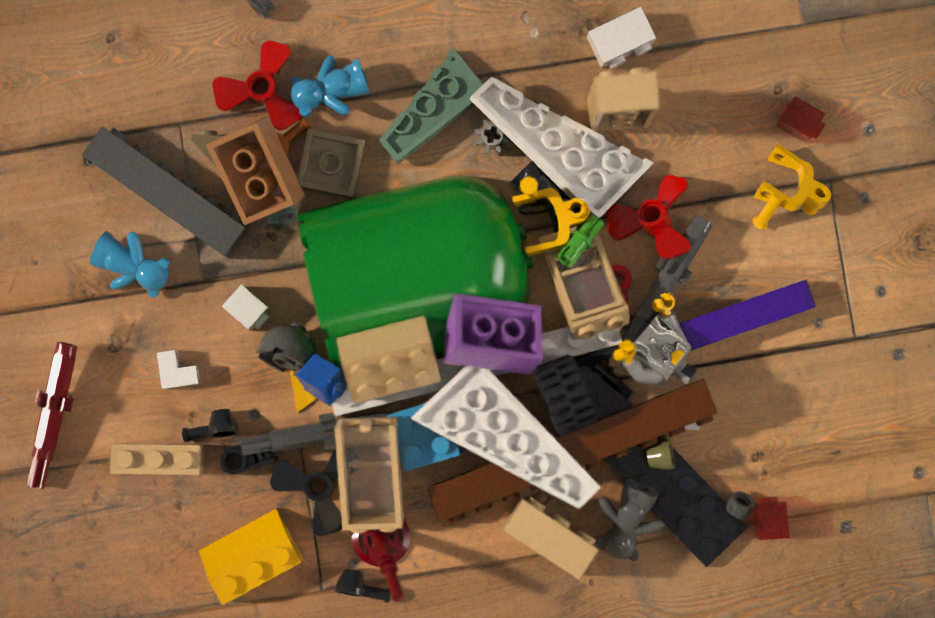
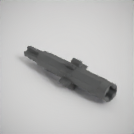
M695 215L683 234V237L690 242L691 250L673 259L666 260L661 258L655 268L660 273L635 312V317L623 335L622 342L630 340L634 343L656 315L660 314V312L652 308V302L655 299H661V294H672L678 283L685 286L692 274L687 268L713 227L709 221Z
M384 411L339 419L387 417ZM333 413L319 415L320 422L269 431L267 434L240 438L242 456L266 451H286L323 444L325 451L336 449L335 426L338 419H335Z

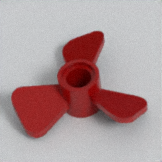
M274 41L264 42L260 53V71L251 73L246 82L226 77L215 78L212 88L217 107L221 111L227 112L251 98L254 102L266 106L271 123L277 130H285L299 121L301 118L299 109L291 102L277 95L278 88L273 79L291 55L289 47ZM258 82H268L269 89L266 93H255L254 88Z
M674 175L666 176L661 181L657 200L650 199L643 202L638 210L613 204L606 212L610 236L614 240L620 241L644 228L648 235L655 237L657 253L661 258L669 260L688 253L691 250V244L672 228V218L667 211L687 190L688 183L686 179ZM660 215L656 221L649 222L653 216Z

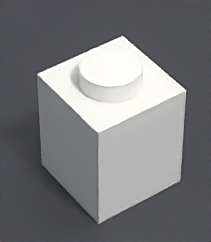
M242 284L222 305L226 311L251 331L255 327L259 330L270 318L267 314L270 308Z

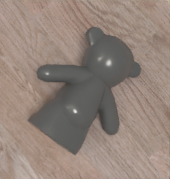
M626 479L622 487L619 511L615 510L608 498L601 497L599 500L600 507L613 527L605 535L598 536L595 544L598 547L604 548V551L614 558H628L631 561H637L639 552L636 549V535L650 534L664 528V523L661 520L642 522L659 496L658 491L636 480Z

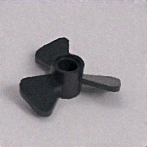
M348 447L349 462L353 459L361 461L358 455ZM334 449L324 471L313 472L309 475H306L286 460L277 461L273 467L270 480L271 487L275 491L280 492L304 490L305 495L315 501L314 533L324 536L342 530L341 512L330 498L335 489L334 481L339 479L336 449ZM349 467L350 474L359 470V468ZM315 478H322L326 481L327 490L324 494L319 495L313 492L311 484Z

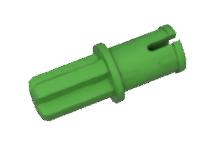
M593 214L578 231H573L570 235L571 239L557 255L559 261L565 266L573 267L580 255L585 250L591 248V240L604 225L603 220Z

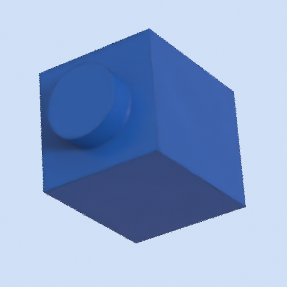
M314 354L296 374L306 392L329 406L337 398L341 397L348 387L347 380L341 369L317 354Z

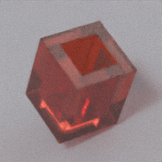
M794 96L776 126L806 143L812 137L817 139L825 126V123L821 121L826 113Z
M777 496L760 497V503H756L753 510L756 539L761 541L790 538L786 502L778 501Z

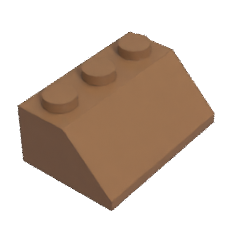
M268 116L206 144L244 225L295 205L305 197Z

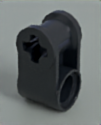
M238 445L224 451L221 455L220 464L225 472L240 474L272 464L280 459L272 451L264 452L265 458L262 452L242 456L241 447ZM231 453H238L242 457V465L237 470L231 469L227 465V458Z

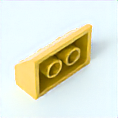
M277 508L199 550L208 580L222 605L304 561Z

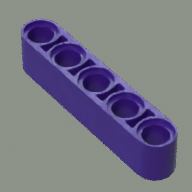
M806 279L679 323L688 343L691 345V350L815 308L816 304Z

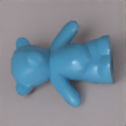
M328 56L321 66L317 80H302L298 76L291 78L293 85L291 97L294 105L299 109L300 115L308 117L311 114V110L317 108L322 102L337 113L348 115L350 109L338 98L370 94L359 58L343 69L333 70L335 58Z
M105 231L95 244L89 261L90 264L113 273L123 274L110 283L112 289L119 290L137 280L147 290L148 295L155 298L159 294V290L168 281L170 261L167 258H161L160 260L144 259V252L139 237L135 232H130L127 235L129 245H122L113 237V234Z

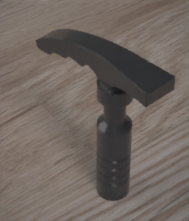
M618 349L597 350L574 358L578 368L589 365L591 369L598 371L602 375V379L626 399L632 395L633 391L611 370H607L602 366L601 360L613 358L614 351Z

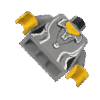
M670 293L661 294V299H655L652 302V308L657 312H662L661 316L656 315L634 343L630 340L619 342L618 345L621 349L615 350L613 353V357L617 361H622L620 366L626 369L637 383L664 387L674 375L688 385L697 373L696 369L684 362L691 350V345L688 343L674 311H670L675 306L674 296Z

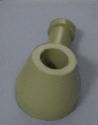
M668 433L658 436L659 442L647 448L649 466L663 470L675 469V457L671 438Z

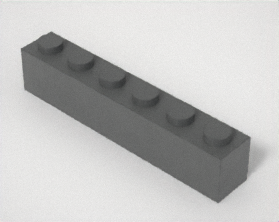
M101 127L82 156L226 258H229L249 231L242 226L243 222L240 216L232 211L228 215L219 209L222 205L220 202L208 194L205 198L201 197L195 192L198 189L196 185L186 178H183L181 182L172 176L174 170L162 161L157 165L150 161L148 158L151 154L138 144L134 148L126 144L125 140L128 137L114 127L110 132Z

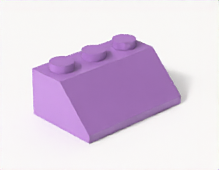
M463 294L454 295L444 335V363L531 374L542 362L540 305Z

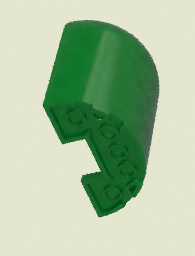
M466 175L441 177L297 213L298 221H301V224H298L302 245L308 250L303 255L320 327L323 333L328 335V338L325 339L330 361L341 369L344 376L345 373L341 364L336 338L425 316L435 358L444 356V335L455 294L529 304L530 277L528 269L534 267L532 258L524 252L522 240L527 239L523 222L517 224L509 203L495 187L476 177Z

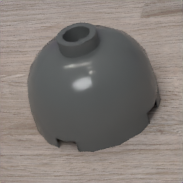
M291 323L290 326H276L265 333L256 353H260L258 358L267 365L281 372H285L286 368L295 370L293 376H296L314 354H317L316 344L311 336L306 333L307 329L305 327Z

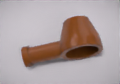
M303 117L284 134L276 133L287 157L291 152L290 143L308 129H312Z

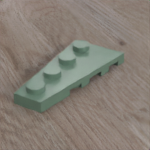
M454 48L446 55L447 58L441 66L437 67L430 75L431 78L425 86L412 98L413 101L406 110L399 114L379 140L398 165L475 105L470 100V97L483 83Z

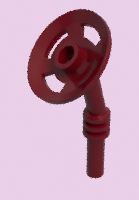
M405 519L401 528L403 540H398L397 530L393 531L394 539H390L389 532H382L380 529H370L364 533H352V545L356 554L367 564L379 567L381 574L386 577L392 599L395 601L401 600L404 597L397 575V562L405 555L410 544V530ZM359 535H363L364 545L370 551L368 554L360 546ZM368 536H371L372 543L374 544L373 548L368 543ZM392 547L398 551L395 555L390 553L389 549Z

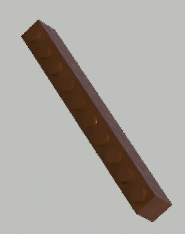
M702 378L596 420L594 425L562 437L557 435L553 438L581 467L585 465L586 470L603 464L602 458L612 455L614 459L629 454V448L640 444L641 448L653 445L658 442L657 437L668 433L669 437L681 434L686 431L684 427L694 422H696L697 426L707 424L714 420L712 415L718 412L705 379ZM489 462L433 484L427 488L439 521L448 520L449 524L465 518L464 513L475 509L476 513L493 507L491 502L502 498L503 502H507L519 497V491L530 487L532 492L540 488Z

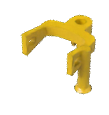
M777 143L768 156L767 161L796 170L799 175L798 189L794 196L788 197L766 181H763L753 198L768 203L759 215L753 217L752 222L760 230L767 229L768 221L779 206L793 212L801 206L805 213L815 215L831 199V192L827 186L813 179L814 169L810 163L800 159Z
M533 177L522 179L520 189L525 194L513 196V203L517 207L542 198L548 199L554 206L557 214L559 233L555 241L526 247L525 250L529 257L566 246L570 240V227L584 223L590 215V209L584 200L573 198L563 202L561 196L554 188L538 191V183ZM576 207L582 208L579 213L572 212Z

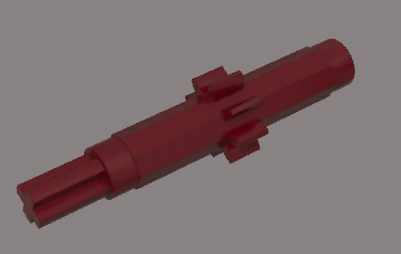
M66 342L56 343L46 390H38L35 404H37V407L42 408L31 456L33 461L27 484L32 488L44 489L49 464L53 460L54 451L56 450L64 411L71 412L74 398L68 395L78 348L74 344Z

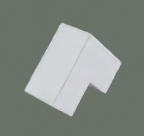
M177 350L157 353L162 389L201 384L199 367L195 365L180 368Z

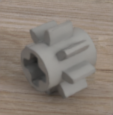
M484 119L483 130L475 129V134L481 136V139L477 140L475 145L476 147L483 145L485 147V155H488L490 150L494 149L498 154H501L500 145H509L510 141L503 137L504 133L495 124H489ZM496 131V137L499 140L494 139L493 143L487 142L488 137L485 134Z

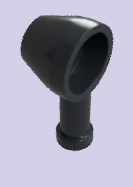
M230 409L212 411L209 425L182 429V437L185 443L194 439L227 437L238 433V426Z
M344 569L335 587V592L340 594L383 600L385 603H389L391 597L389 588L383 589L365 585L363 572L353 569Z

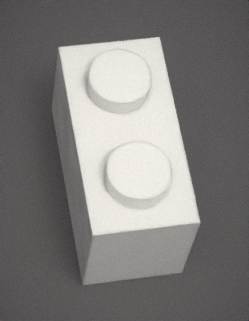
M639 7L589 31L587 40L601 68L609 65L610 69H613L625 63V57L633 53L636 56H640L650 51L656 36L642 8Z

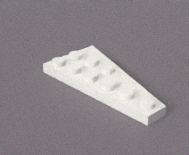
M493 77L487 80L470 97V100L533 160L571 199L578 198L587 203L590 209L589 217L595 214L600 218L654 163L646 158L641 159L631 154V150L622 145L618 147L605 140L603 135L565 115L563 117L549 110L550 107L542 103L537 104L523 97L522 92Z
M465 366L411 417V420L578 509L601 488L489 369Z

